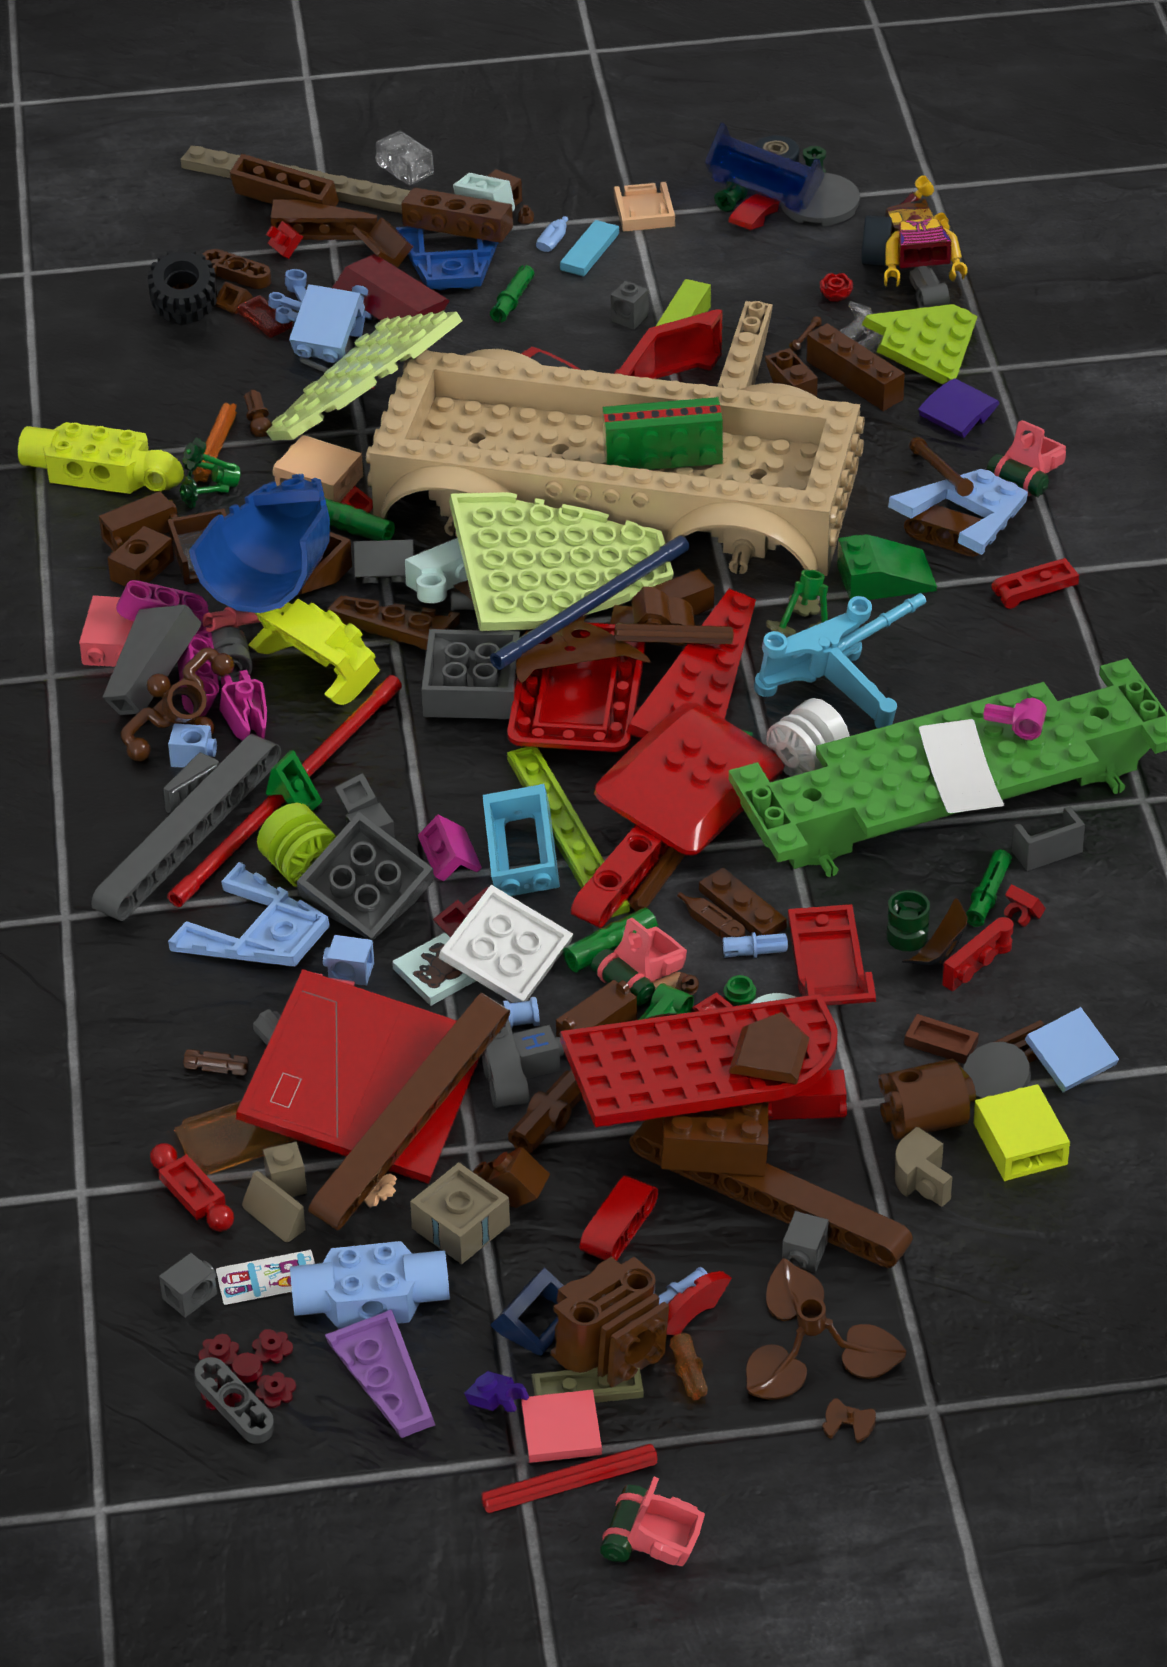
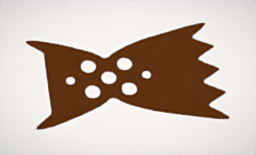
M468 580L453 585L472 600ZM584 615L550 636L553 638L551 643L538 644L522 654L516 662V673L518 680L524 682L535 669L618 656H627L649 663L650 660L630 644L616 641L613 634L592 624L585 623L584 619L587 615ZM533 629L525 630L523 636ZM575 630H586L590 632V636L587 638H575L571 633ZM567 646H573L576 648V650L566 651L564 648Z

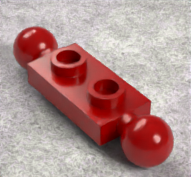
M160 1143L152 1149L150 1160L152 1165L159 1169L160 1181L194 1218L198 1220L207 1215V1223L211 1229L218 1232L228 1230L233 1225L234 1213L230 1207L225 1205V1195L195 1162L187 1154L177 1159L175 1148L168 1143Z

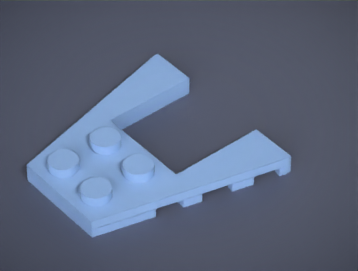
M979 469L960 475L962 478H967L973 483V491L968 496L959 495L955 490V486L946 479L889 497L888 507L911 519L944 499H948L984 517V519L960 532L958 539L959 544L982 555L985 552L986 546L988 544L991 545L996 539L998 531L1003 530L1007 526L1008 519L1010 517L1013 518L1026 503L1028 491L1018 487L1013 482H1008L994 475L991 471Z
M238 862L221 881L223 891L267 905L268 907L240 939L186 921L168 940L170 951L295 967L329 928L330 924L328 916L302 900L295 901L288 896V891L280 886L277 889L267 883L265 877L257 872L255 874L250 873L245 869L244 864Z

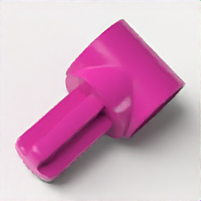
M1026 698L1020 703H1016L1015 708L986 704L983 718L986 721L1010 724L1018 737L1025 740H1034L1041 735L1047 708L1042 701L1036 698Z

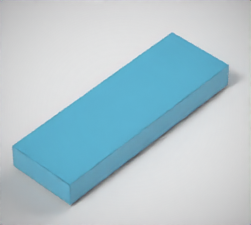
M595 220L560 261V270L584 277L619 235V226Z

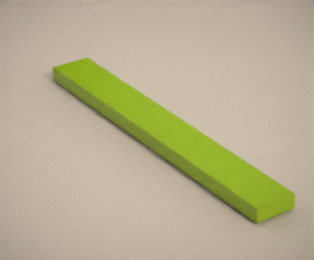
M524 747L507 752V760L523 788L545 784L550 805L554 842L582 889L602 865L604 859L538 747ZM628 900L622 904L612 917L630 912Z

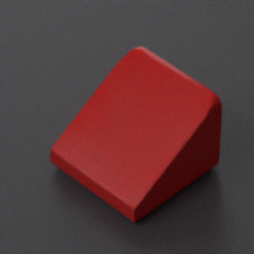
M355 485L340 502L357 509H363L367 513L373 509V500Z

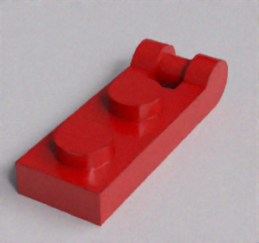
M1063 558L999 577L994 580L991 588L997 596H1001V602L1004 606L1012 609L1021 601L1079 584V574L1068 560Z
M1006 917L996 919L944 962L943 986L953 992L962 983L969 982L974 973L979 969L989 965L997 954L1010 952L1012 949L1013 921Z

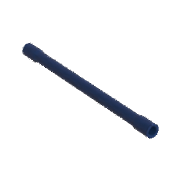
M681 535L661 546L659 550L516 641H512L490 655L492 665L498 670L505 668L531 648L666 562H671L688 551V541Z

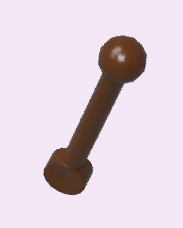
M813 317L811 324L801 336L789 343V347L793 352L801 349V343L807 337V334L815 327L821 325L822 320L820 317Z

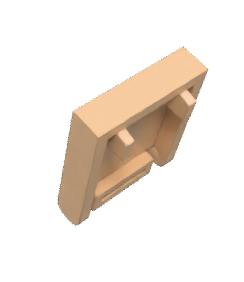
M660 182L661 193H657L655 183L624 186V196L621 195L619 186L614 187V199L623 232L675 227V213L666 182Z

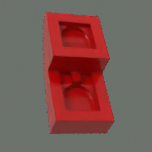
M759 194L752 195L734 210L728 222L750 230L764 225L766 215L778 211L780 201Z

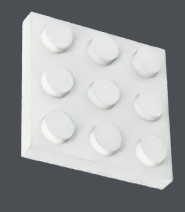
M490 885L441 949L439 958L510 1002H523L529 999L563 953V949L569 945L573 933L493 885Z

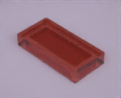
M261 295L238 305L239 314L270 338L292 328V320L289 323H279L276 321V309L269 307L268 301Z

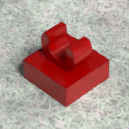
M283 221L278 228L271 226L266 234L271 237L268 244L288 259L303 238L300 233Z
M1012 884L1005 894L1011 902L1004 910L1005 917L1011 919L1015 912L1021 911L1022 915L1018 919V923L1022 927L1028 925L1031 915L1040 919L1046 909L1039 898Z

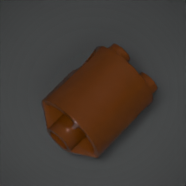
M953 1058L878 1075L879 1088L885 1100L884 1103H880L881 1116L884 1123L891 1122V1130L895 1140L903 1139L916 1127L929 1133L968 1124L970 1104L976 1100L975 1086L972 1078Z

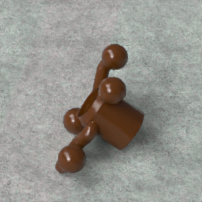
M209 647L201 649L184 666V678L172 687L168 677L163 674H153L149 677L146 685L148 692L154 697H162L163 699L154 708L147 707L140 710L122 729L121 740L127 746V754L132 760L144 761L150 755L151 748L148 741L133 736L147 720L151 721L158 728H168L172 724L174 725V723L211 726V735L214 734L215 727L212 720L203 716L199 717L206 707L207 698L203 681L195 672L209 660L214 674L221 677L228 676L234 670V661L230 655L218 653L215 649ZM175 695L187 696L193 704L192 714L186 715L178 712L173 706L172 697Z

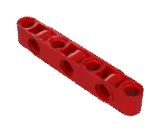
M635 825L578 892L571 907V915L598 928H602L654 868L669 845Z

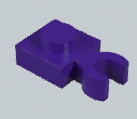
M490 1371L479 1376L475 1383L464 1392L470 1405L494 1411L499 1405H503L505 1411L515 1412L517 1408L514 1400L529 1399L523 1384L514 1383L512 1377Z

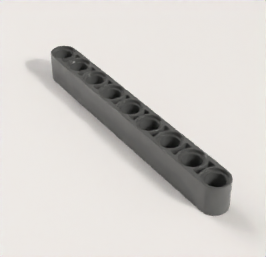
M254 734L248 735L97 887L92 897L93 909L119 921L127 919L267 776L280 759V746Z

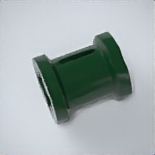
M809 146L804 149L805 167L802 170V175L813 173V170H815V173H826L823 167L826 150L820 146Z
M732 178L727 182L725 189L715 194L714 201L722 211H732L738 201H742L747 197L748 189L743 181Z

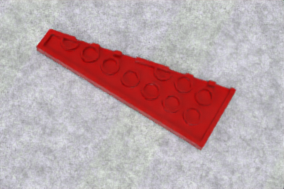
M730 588L727 590L701 626L732 627L734 633L732 644L688 643L631 719L626 732L643 738L673 711L689 702L698 703L725 719L756 599Z

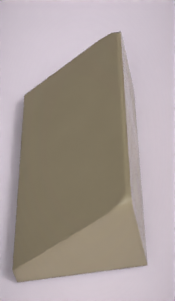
M254 1172L243 1199V1209L284 1242H290L306 1230L304 1206L261 1172Z

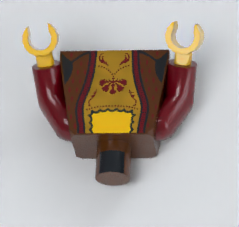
M925 175L920 176L915 181V186L918 189L915 193L911 192L902 203L886 209L885 217L892 218L891 235L893 232L899 231V222L908 220L913 215H919L922 219L936 218L943 227L949 230V220L946 215L941 212L933 217L926 199H921L922 196L927 197L934 192V186Z

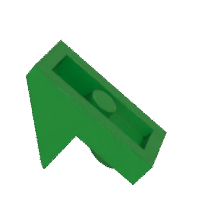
M289 751L271 769L266 795H282L287 804H305L313 811L322 802V799L295 751Z

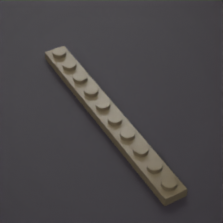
M191 145L181 158V168L231 178L229 172L240 155ZM279 164L334 181L339 201L402 214L401 202L411 191L391 185L372 183L367 180L347 178L343 175H333L318 170L313 171L297 166Z

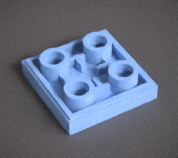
M1081 1007L1027 1034L1025 1038L1029 1047L1062 1092L1115 1066L1119 1061V1058Z

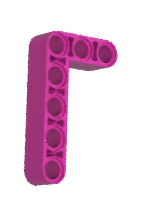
M137 580L127 583L116 605L117 612L125 619L132 621L135 620L138 610L154 607L186 605L201 622L204 614L209 613L208 604L200 595ZM203 622L177 661L180 681L184 678V666L201 649L207 647L214 649L212 632L205 630L211 626L204 627ZM209 660L195 672L203 681L207 698L206 707L199 717L205 716L208 713L219 692L218 676L211 670V662ZM182 695V703L185 710L192 714V701L187 696Z

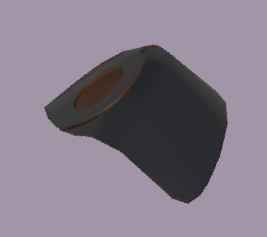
M957 898L954 899L947 914L928 943L912 959L902 960L903 963L933 967L943 964L958 945L967 925V915Z

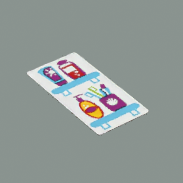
M306 1250L217 1268L216 1273L223 1304L228 1305L292 1292L290 1266L315 1264L312 1251Z

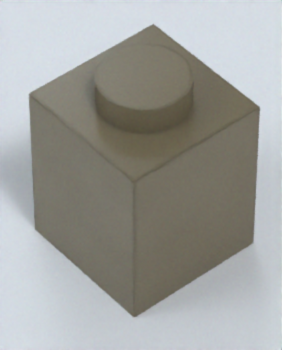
M297 1142L263 1149L266 1177L291 1197L307 1194L305 1167Z

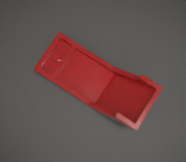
M715 309L649 328L621 368L617 369L614 374L658 379L696 367L712 370L722 356V310Z
M853 905L788 909V922L800 994L802 996L821 994L827 1006L876 1002L872 972H865L864 975Z

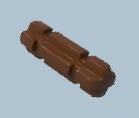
M188 1049L183 1059L186 1069L198 1070V1067H202V1071L225 1074L232 1071L233 1075L241 1076L246 1075L249 1069V1059L247 1056L234 1055V1058H231V1054L204 1051L203 1054H200V1050Z

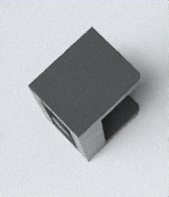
M1070 806L1063 809L1062 825L1030 836L1020 823L1013 826L1011 852L1026 871L1082 853L1085 824Z

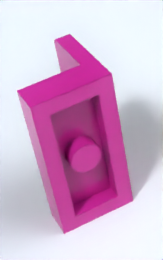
M437 815L418 834V838L436 878L445 881L460 865L477 873L482 868L464 827Z

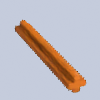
M224 403L206 441L204 454L214 458L218 457L237 414L235 411L236 404L232 403L229 405ZM196 467L192 472L194 475L192 479L196 483L199 480L206 482L211 470Z

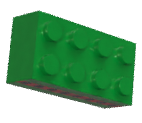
M719 397L604 406L603 440L606 465L655 470L723 464V419Z

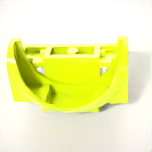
M297 599L293 605L288 602L281 609L255 613L264 628L248 644L249 647L261 654H271L293 646L325 667L331 663L335 666L334 672L338 676L324 695L336 704L344 705L354 700L380 671L374 661L376 658L375 654L365 646L361 639L362 632L351 623L348 625L342 623L341 619L331 610L325 612L312 602L308 605L302 600Z

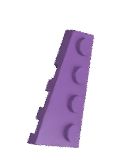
M392 1310L325 1335L328 1344L401 1438L435 1425Z

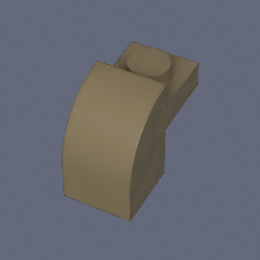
M916 1127L907 1134L896 1148L895 1183L904 1196H909L916 1189L924 1198L931 1199L943 1207L951 1200L952 1176L940 1169L942 1167L943 1143L919 1127Z

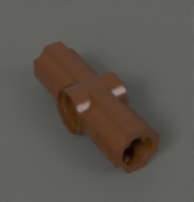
M572 1069L565 1071L546 1092L538 1091L532 1097L527 1113L508 1133V1141L513 1144L515 1150L523 1147L527 1152L532 1153L553 1130L559 1132L566 1126L572 1109L583 1098Z

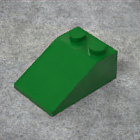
M868 534L838 538L837 566L849 600L856 596L873 600L937 591V585L923 549Z

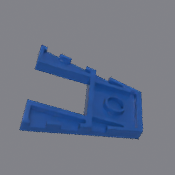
M408 226L396 227V230L414 246L407 256L424 285L439 291L447 288L461 287L463 289H471L482 286L498 242L477 239V250L425 252L423 229Z

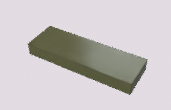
M598 1367L582 1373L565 1370L532 1374L534 1396L593 1390L595 1403L643 1398L644 1395L640 1367L637 1368V1373L630 1380L623 1381L611 1388L607 1382L608 1374L604 1377L597 1376Z

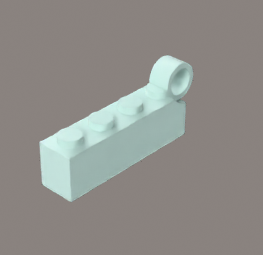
M458 538L405 559L406 586L417 592V598L421 602H441L447 597V590L454 588L453 585L468 580Z

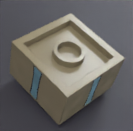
M459 1162L410 1201L412 1229L442 1251L445 1250V1253L460 1264L467 1261L510 1225L509 1197Z

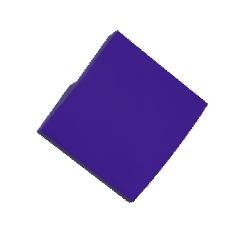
M954 378L932 393L918 408L920 416L965 438L977 422L984 424L1000 403L989 395Z

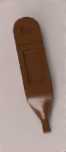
M681 892L678 893L677 897L685 902L690 916L717 936H721V939L723 937L745 936V927L737 920H733L731 916L705 898H692L685 896Z

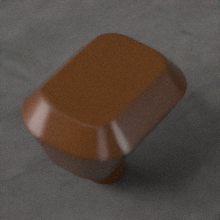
M523 205V208L518 213V222L523 225H529L534 221V213L528 205Z

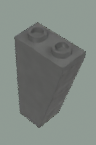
M186 605L138 610L102 697L119 715L137 714L143 708H147L154 697L147 690V680L153 674L158 673L168 676L199 630L202 622Z

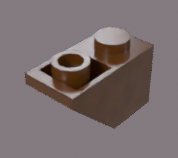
M790 348L765 356V362L773 383L797 387L817 397L818 377Z
M523 1147L510 1153L503 1152L496 1159L488 1163L485 1161L481 1162L472 1171L508 1196L509 1206L513 1208L538 1199L550 1176V1173Z

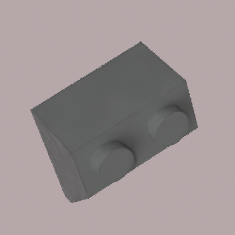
M413 540L354 541L355 578L361 579L362 584H379V579L391 578V583H406L405 559L415 555Z

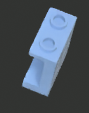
M308 284L289 338L293 352L303 358L314 357L330 363L338 362L346 354L345 347L356 316L362 317L365 306L361 294Z

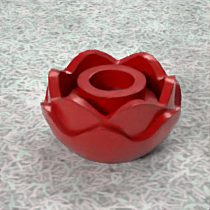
M828 273L820 281V291L830 301H843L853 291V282L844 273Z

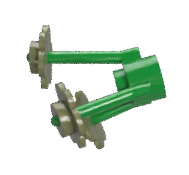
M803 570L801 572L800 581L795 583L794 592L789 596V603L781 622L767 620L766 626L771 629V632H780L786 638L796 634V630L787 626L792 612H796L801 616L819 614L818 595L820 596L821 621L817 624H810L809 628L828 620V586L823 584V573L816 570Z

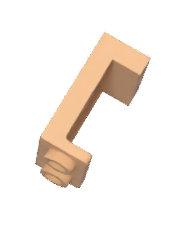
M302 435L295 444L290 446L286 454L276 461L273 467V476H275L277 486L281 485L285 480L292 479V475L304 474L305 480L310 482L313 478L321 479L324 497L340 503L363 477L362 453Z

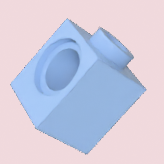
M174 723L168 742L171 767L184 768L200 752L210 757H215L217 741L212 739L211 726Z
M334 935L331 947H326L323 955V966L328 967V978L355 981V984L367 986L374 965L373 940Z

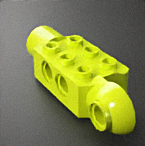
M65 422L55 429L26 426L22 430L18 442V459L20 464L47 469L49 483L130 494L143 486L155 492L170 490L177 487L184 478L182 464L177 458L162 450L149 451L146 433Z

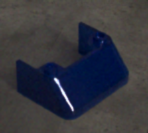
M720 123L705 160L708 171L713 174L712 179L723 184L729 181L785 202V207L797 212L808 207L824 178V172L819 159L814 158L811 167L732 138L724 123Z

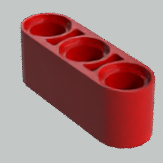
M623 1176L585 1228L580 1240V1250L602 1260L613 1257L617 1261L653 1210L658 1197V1188L629 1176Z

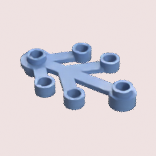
M290 269L285 273L287 290L295 293L298 301L288 298L279 292L269 294L268 305L276 309L275 319L277 322L289 323L291 320L296 321L298 313L293 312L292 309L300 310L306 293L307 274L304 271Z

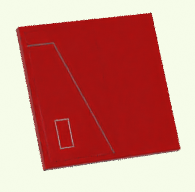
M302 969L238 1107L235 1119L348 1156L457 1020ZM481 1056L415 1136L389 1171L427 1184L430 1183Z

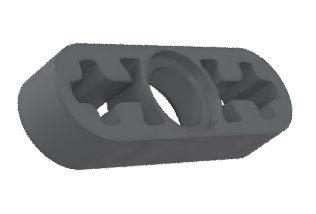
M214 1357L204 1358L199 1361L194 1372L197 1389L248 1442L259 1444L270 1439L273 1434L274 1419L266 1406L223 1361ZM205 1372L211 1375L217 1372V1381L222 1386L219 1391L218 1384L213 1378L209 1377L205 1380ZM232 1393L239 1394L244 1398V1402L238 1407H229L223 1400ZM250 1417L256 1423L264 1421V1428L260 1429L256 1426L251 1429Z

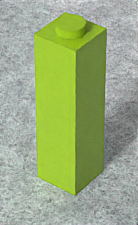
M685 279L656 326L708 312L711 307V284Z

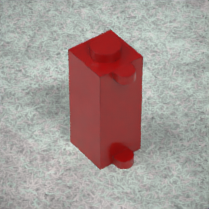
M844 1069L828 1070L818 1082L796 1095L778 1101H768V1120L846 1117L847 1093Z

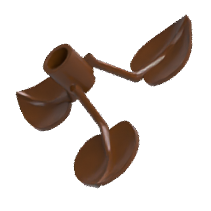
M783 1258L773 1271L768 1282L766 1304L770 1313L779 1320L788 1321L797 1316L798 1329L796 1339L790 1354L782 1346L774 1344L764 1345L752 1353L746 1366L747 1391L752 1396L768 1400L785 1398L797 1392L803 1386L807 1376L805 1364L795 1359L798 1355L803 1336H816L822 1333L824 1329H828L841 1348H845L842 1354V1363L852 1375L859 1378L871 1379L887 1373L905 1359L906 1350L893 1335L880 1327L870 1324L852 1326L847 1332V1341H844L833 1326V1320L826 1318V1306L823 1302L824 1288L821 1282L811 1273L800 1269Z

